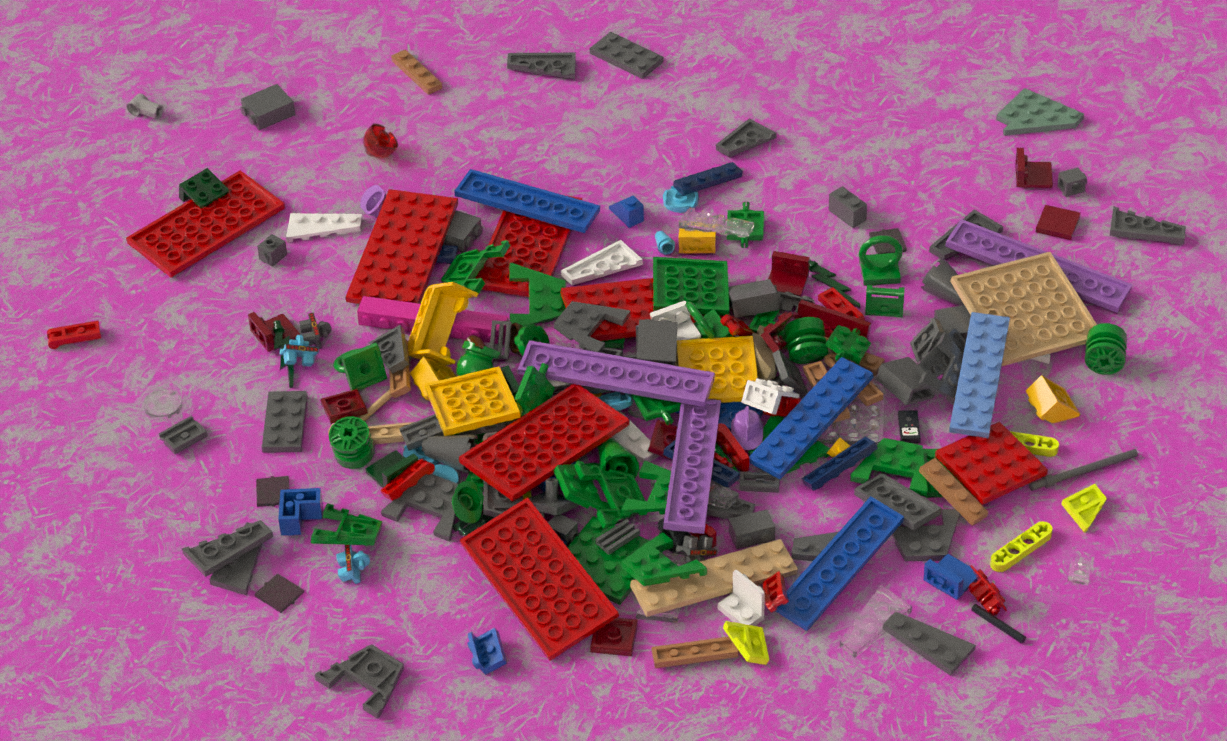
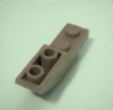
M759 326L756 334H752L757 376L759 379L766 381L774 380L777 369L775 368L776 363L773 352L761 337L765 327Z

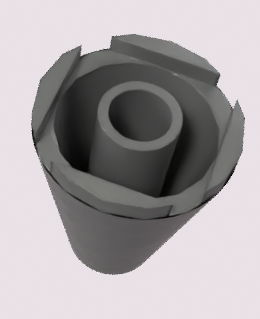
M939 260L940 265L937 267L933 266L924 277L922 283L925 285L921 286V289L957 306L964 305L950 282L952 276L958 274L946 260Z
M473 434L429 436L427 440L423 441L422 451L429 458L469 474L470 470L459 463V456L478 445L475 443V439H478V436Z

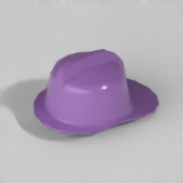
M373 185L365 191L361 198L360 206L366 214L378 217L386 197L385 191L378 185Z
M748 406L745 407V410L739 411L731 423V433L744 450H754L763 440L762 421L755 411L750 410Z

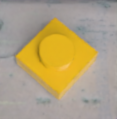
M839 437L827 453L833 458L850 447V445Z

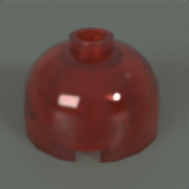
M372 124L366 130L363 137V145L369 156L384 159L396 151L398 142L391 132L387 133L384 131L385 127L380 124Z

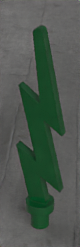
M810 259L809 271L818 273L812 275V278L836 289L853 306L861 307L860 303L844 293L851 291V288L831 279L830 277L836 276L835 273L819 266L816 261Z
M279 320L273 322V332L275 334L274 351L280 347L283 349L285 344H289V336L282 340L285 330ZM281 355L280 370L287 366L289 387L293 388L294 365L285 364L284 355Z

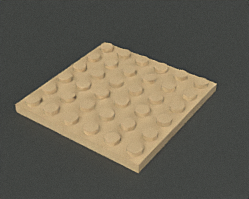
M1051 252L952 276L950 281L970 315L972 312L1010 317L1002 366L1086 344L1089 330L1097 325Z

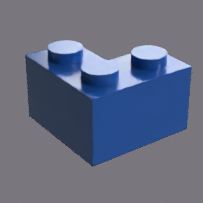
M321 488L280 490L278 521L281 536L301 535L302 520L322 519L323 501Z

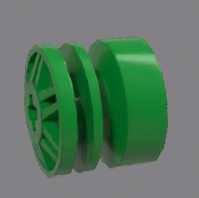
M803 317L790 321L785 325L784 332L788 343L787 349L790 361L797 364H809L824 359V356L828 355L829 350L825 346L827 340L824 338L826 334L821 319Z
M1110 323L1093 326L1089 330L1086 339L1085 364L1093 372L1102 375H1111L1123 369L1126 363L1128 340L1126 332L1121 327Z
M351 416L337 420L332 425L329 431V441L337 462L349 469H357L367 465L375 454V445L367 423L361 418Z

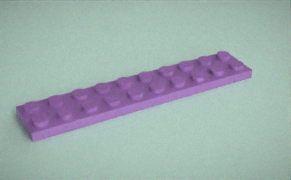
M963 219L959 221L945 247L994 266L1047 253L1044 250ZM1052 254L1080 299L1118 313L1132 289V284Z
M530 340L518 367V374L524 375L527 366H534L539 371L541 364L545 363L549 366L545 375L546 379L701 407L706 406L715 380L714 372Z
M708 399L705 407L681 403L663 529L703 534L705 532L721 400Z

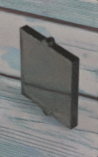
M899 228L869 232L870 238L886 235L897 239L902 245L903 252H907V247ZM878 243L873 245L877 254L895 253V248L891 244Z
M271 476V478L256 479L257 507H275L279 505L280 490L290 489L289 476Z
M276 574L270 581L264 583V586L255 593V597L282 613L287 607L295 603V600L304 593V590L283 576Z

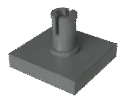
M777 350L773 353V357L780 375L771 381L779 383V386L787 385L794 388L793 391L798 393L799 397L803 399L808 392L799 368L780 350Z
M554 478L546 479L545 492L529 498L539 512L556 516L579 507L578 504L567 500L564 495L557 494L558 479Z

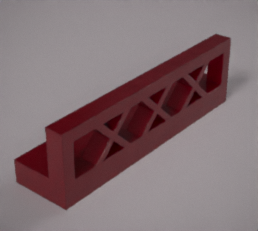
M805 300L799 302L797 311L800 315L799 318L816 317L821 319L824 324L825 337L829 338L837 325L847 327L851 332L857 328L856 332L858 329L860 330L859 336H863L867 340L869 339L871 322Z

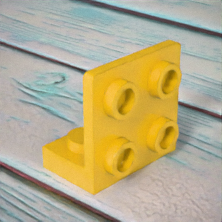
M680 226L679 253H716V227Z

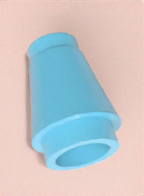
M664 231L656 232L655 239L658 251L665 255L671 254L675 249L674 240Z

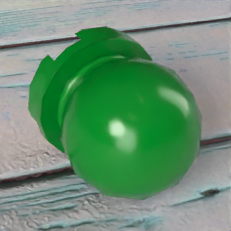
M464 341L462 349L466 350V353L460 357L457 363V376L494 368L492 361L494 359L498 360L500 352L486 346L480 349L475 343Z

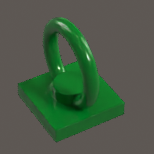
M880 235L872 237L862 244L859 249V264L864 286L901 283L898 262L903 255V248L897 239L891 236ZM878 243H888L895 248V253L866 255L867 250Z
M691 301L686 302L685 306L695 320L693 324L701 334L700 339L733 337L728 327L720 323L721 318L714 309L705 316H702Z
M377 343L347 351L337 357L333 364L337 372L346 374L350 390L358 389L359 391L388 379Z

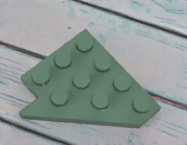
M1024 88L996 115V120L1007 125L1003 129V135L1006 136L1073 129L1084 120V113Z

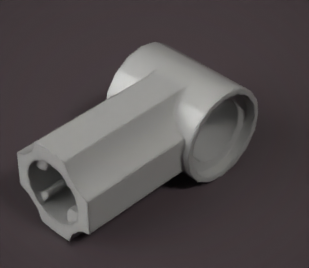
M141 93L137 94L126 106L127 110L134 116H138L141 113L156 119L162 116L164 110L163 105L149 101Z

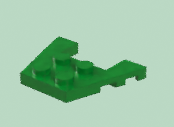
M505 240L501 241L502 245L499 246L491 244L482 251L475 249L458 254L441 278L442 283L455 282L479 294L485 282L482 278L476 279L477 274L484 268L488 258L504 257L511 245Z
M510 263L509 281L529 282V314L510 313L509 321L512 324L518 323L526 326L557 320L566 309L560 294L561 288H566V281Z
M771 416L763 428L762 442L783 421L784 418L782 416ZM817 441L787 473L799 469L800 465L805 463L812 464L817 462V459L820 457H829L830 455L827 452L830 448ZM755 448L754 450H749L748 456H750L757 448Z
M883 438L877 445L878 449L866 457L850 476V481L861 484L870 480L873 470L912 478L909 489L921 496L927 497V480L919 472L920 467L925 464L922 445Z
M582 461L576 462L574 468L580 480H598L611 509H600L596 514L603 529L639 514V512L629 513V516H621V509L626 498L645 501L632 474L613 469L605 471L601 470L600 466L597 465L590 467L584 465Z
M644 461L639 471V478L655 480L656 483L647 501L626 498L621 509V516H629V513L639 512V515H647L648 512H659V515L665 514L671 471Z
M584 463V465L590 467L592 465L600 466L599 463ZM575 464L556 466L554 474L567 500L587 509L591 506L597 512L600 509H611L608 502L601 501L598 489L594 486L592 480H580L574 468Z
M327 503L323 511V518L341 522L336 532L315 528L311 535V543L375 545L382 529L383 521L359 514L357 517L349 514L347 509L342 508L339 511L334 509V505Z
M660 533L621 561L622 569L643 586L670 582V578L680 577L682 580L688 579L691 574L699 573V576L707 575V567L697 559L677 566L661 552L673 548V540L664 533Z

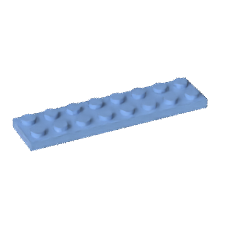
M976 312L971 313L949 427L950 433L989 438L1010 317Z

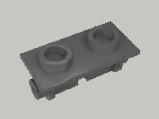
M786 291L784 293L780 292L781 303H778L780 310L792 312L793 307H796L795 312L797 313L801 300L814 304L815 301L811 297H800Z

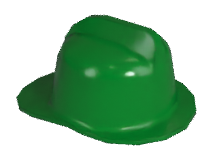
M463 481L456 487L452 497V507L456 516L463 522L472 524L480 519L484 501L482 490L471 481Z

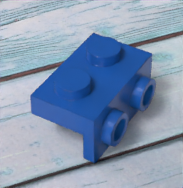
M496 628L478 637L472 632L468 633L469 642L467 644L473 654L472 663L476 669H480L486 675L507 664L500 634Z

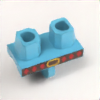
M297 335L295 340L290 339L289 344H285L284 348L280 349V355H284V363L287 365H294L297 362V357H302V365L311 367L314 364L315 356L319 353L318 347L309 346V341H304L302 335Z
M345 545V551L336 554L338 564L343 567L337 570L338 577L342 582L352 579L355 584L360 583V570L365 569L370 564V557L363 553V551L354 552L352 545Z

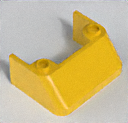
M455 282L430 285L425 291L408 340L409 356L420 360L426 357L444 365L455 364L456 360L450 358V349L446 347L456 314L466 310L469 304L468 298L477 297L478 293Z

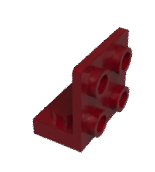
M1017 148L1015 160L1016 187L1052 188L1051 162L1028 161V155H1024V148Z
M773 251L772 269L768 279L771 280L773 285H776L777 292L784 293L787 291L801 297L809 276L810 257Z
M786 311L778 317V322L774 325L771 323L763 329L764 333L761 334V337L773 353L777 350L785 353L788 350L785 346L787 345L785 339L777 334L784 330L785 325L790 321L798 319L800 317L799 313H788Z
M255 312L248 314L250 331L267 352L274 350V321H281V325L284 327L285 331L282 335V340L288 336L289 341L290 339L295 340L296 336L300 335L284 314H280L267 321H264L262 317L259 318Z

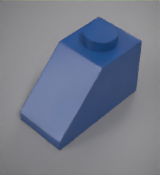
M634 195L609 206V209L628 228L644 221V205Z

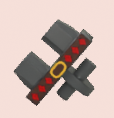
M314 312L308 313L309 319L299 321L301 333H304L303 340L309 341V345L315 344L318 349H322L320 337H327L331 333V325L324 321H320L317 324Z
M685 535L683 545H677L676 547L677 552H686L688 555L686 562L688 563L696 559L699 562L704 561V556H717V549L712 548L713 537L707 535H700L699 542L697 536Z

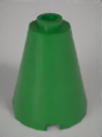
M612 437L598 446L601 470L609 471L613 469L632 474L636 478L639 472V462L635 455Z

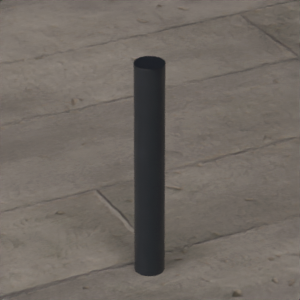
M974 604L971 608L972 612L1022 644L1026 640V636L979 605Z

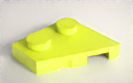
M1093 484L1063 499L1061 504L1085 533L1104 506L1107 498L1097 485Z
M730 621L724 623L723 629L747 662L763 665L768 663L769 655L763 627Z

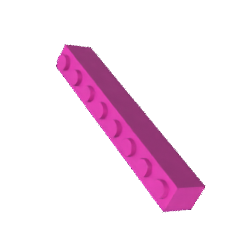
M363 296L357 310L359 325L393 329L401 325L404 331L412 332L421 304ZM464 310L456 314L449 337L466 340L469 336L476 335L483 342L490 343L492 320L508 321V316ZM499 324L496 325L495 344H498ZM504 325L503 344H502V345H504V342H505V339H506V326H507V325Z

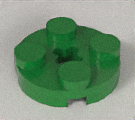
M534 324L522 327L514 339L522 356L529 340L550 344L545 330L540 326L536 327Z

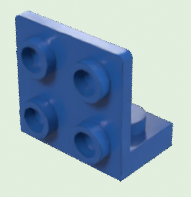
M947 554L939 563L929 559L924 565L923 580L956 600L969 589V585L972 582L978 580L969 565L950 554Z

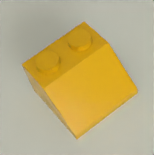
M423 357L410 372L414 379V384L422 392V397L428 401L430 400L425 390V384L456 377L451 367Z
M1042 375L1025 390L1029 396L1028 401L1036 408L1037 416L1043 421L1047 420L1051 423H1056L1081 415L1066 389Z

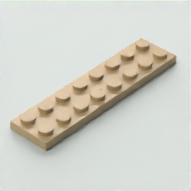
M779 539L700 561L707 567V575L699 576V573L691 574L688 579L682 580L680 577L670 578V582L643 586L635 579L631 581L630 587L644 614L648 617L733 593V571L735 570L745 574L750 581L758 586L778 571L782 573L784 578L796 575L798 568L782 540Z

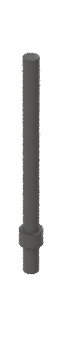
M1136 449L1053 476L1049 474L1042 477L1041 480L1029 483V488L1031 491L1042 487L1048 488L1054 486L1057 482L1137 457L1138 452Z

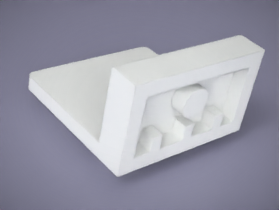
M686 301L650 313L651 320L653 321L668 320L678 322L677 340L701 338V334L690 319V314L685 306Z
M756 378V381H747L741 403L776 414L781 396L799 398V394L793 392L794 388L784 385L779 386V383L775 381Z
M735 570L733 571V593L718 603V610L735 623L756 626L764 620L765 592L760 586L750 581L745 574Z

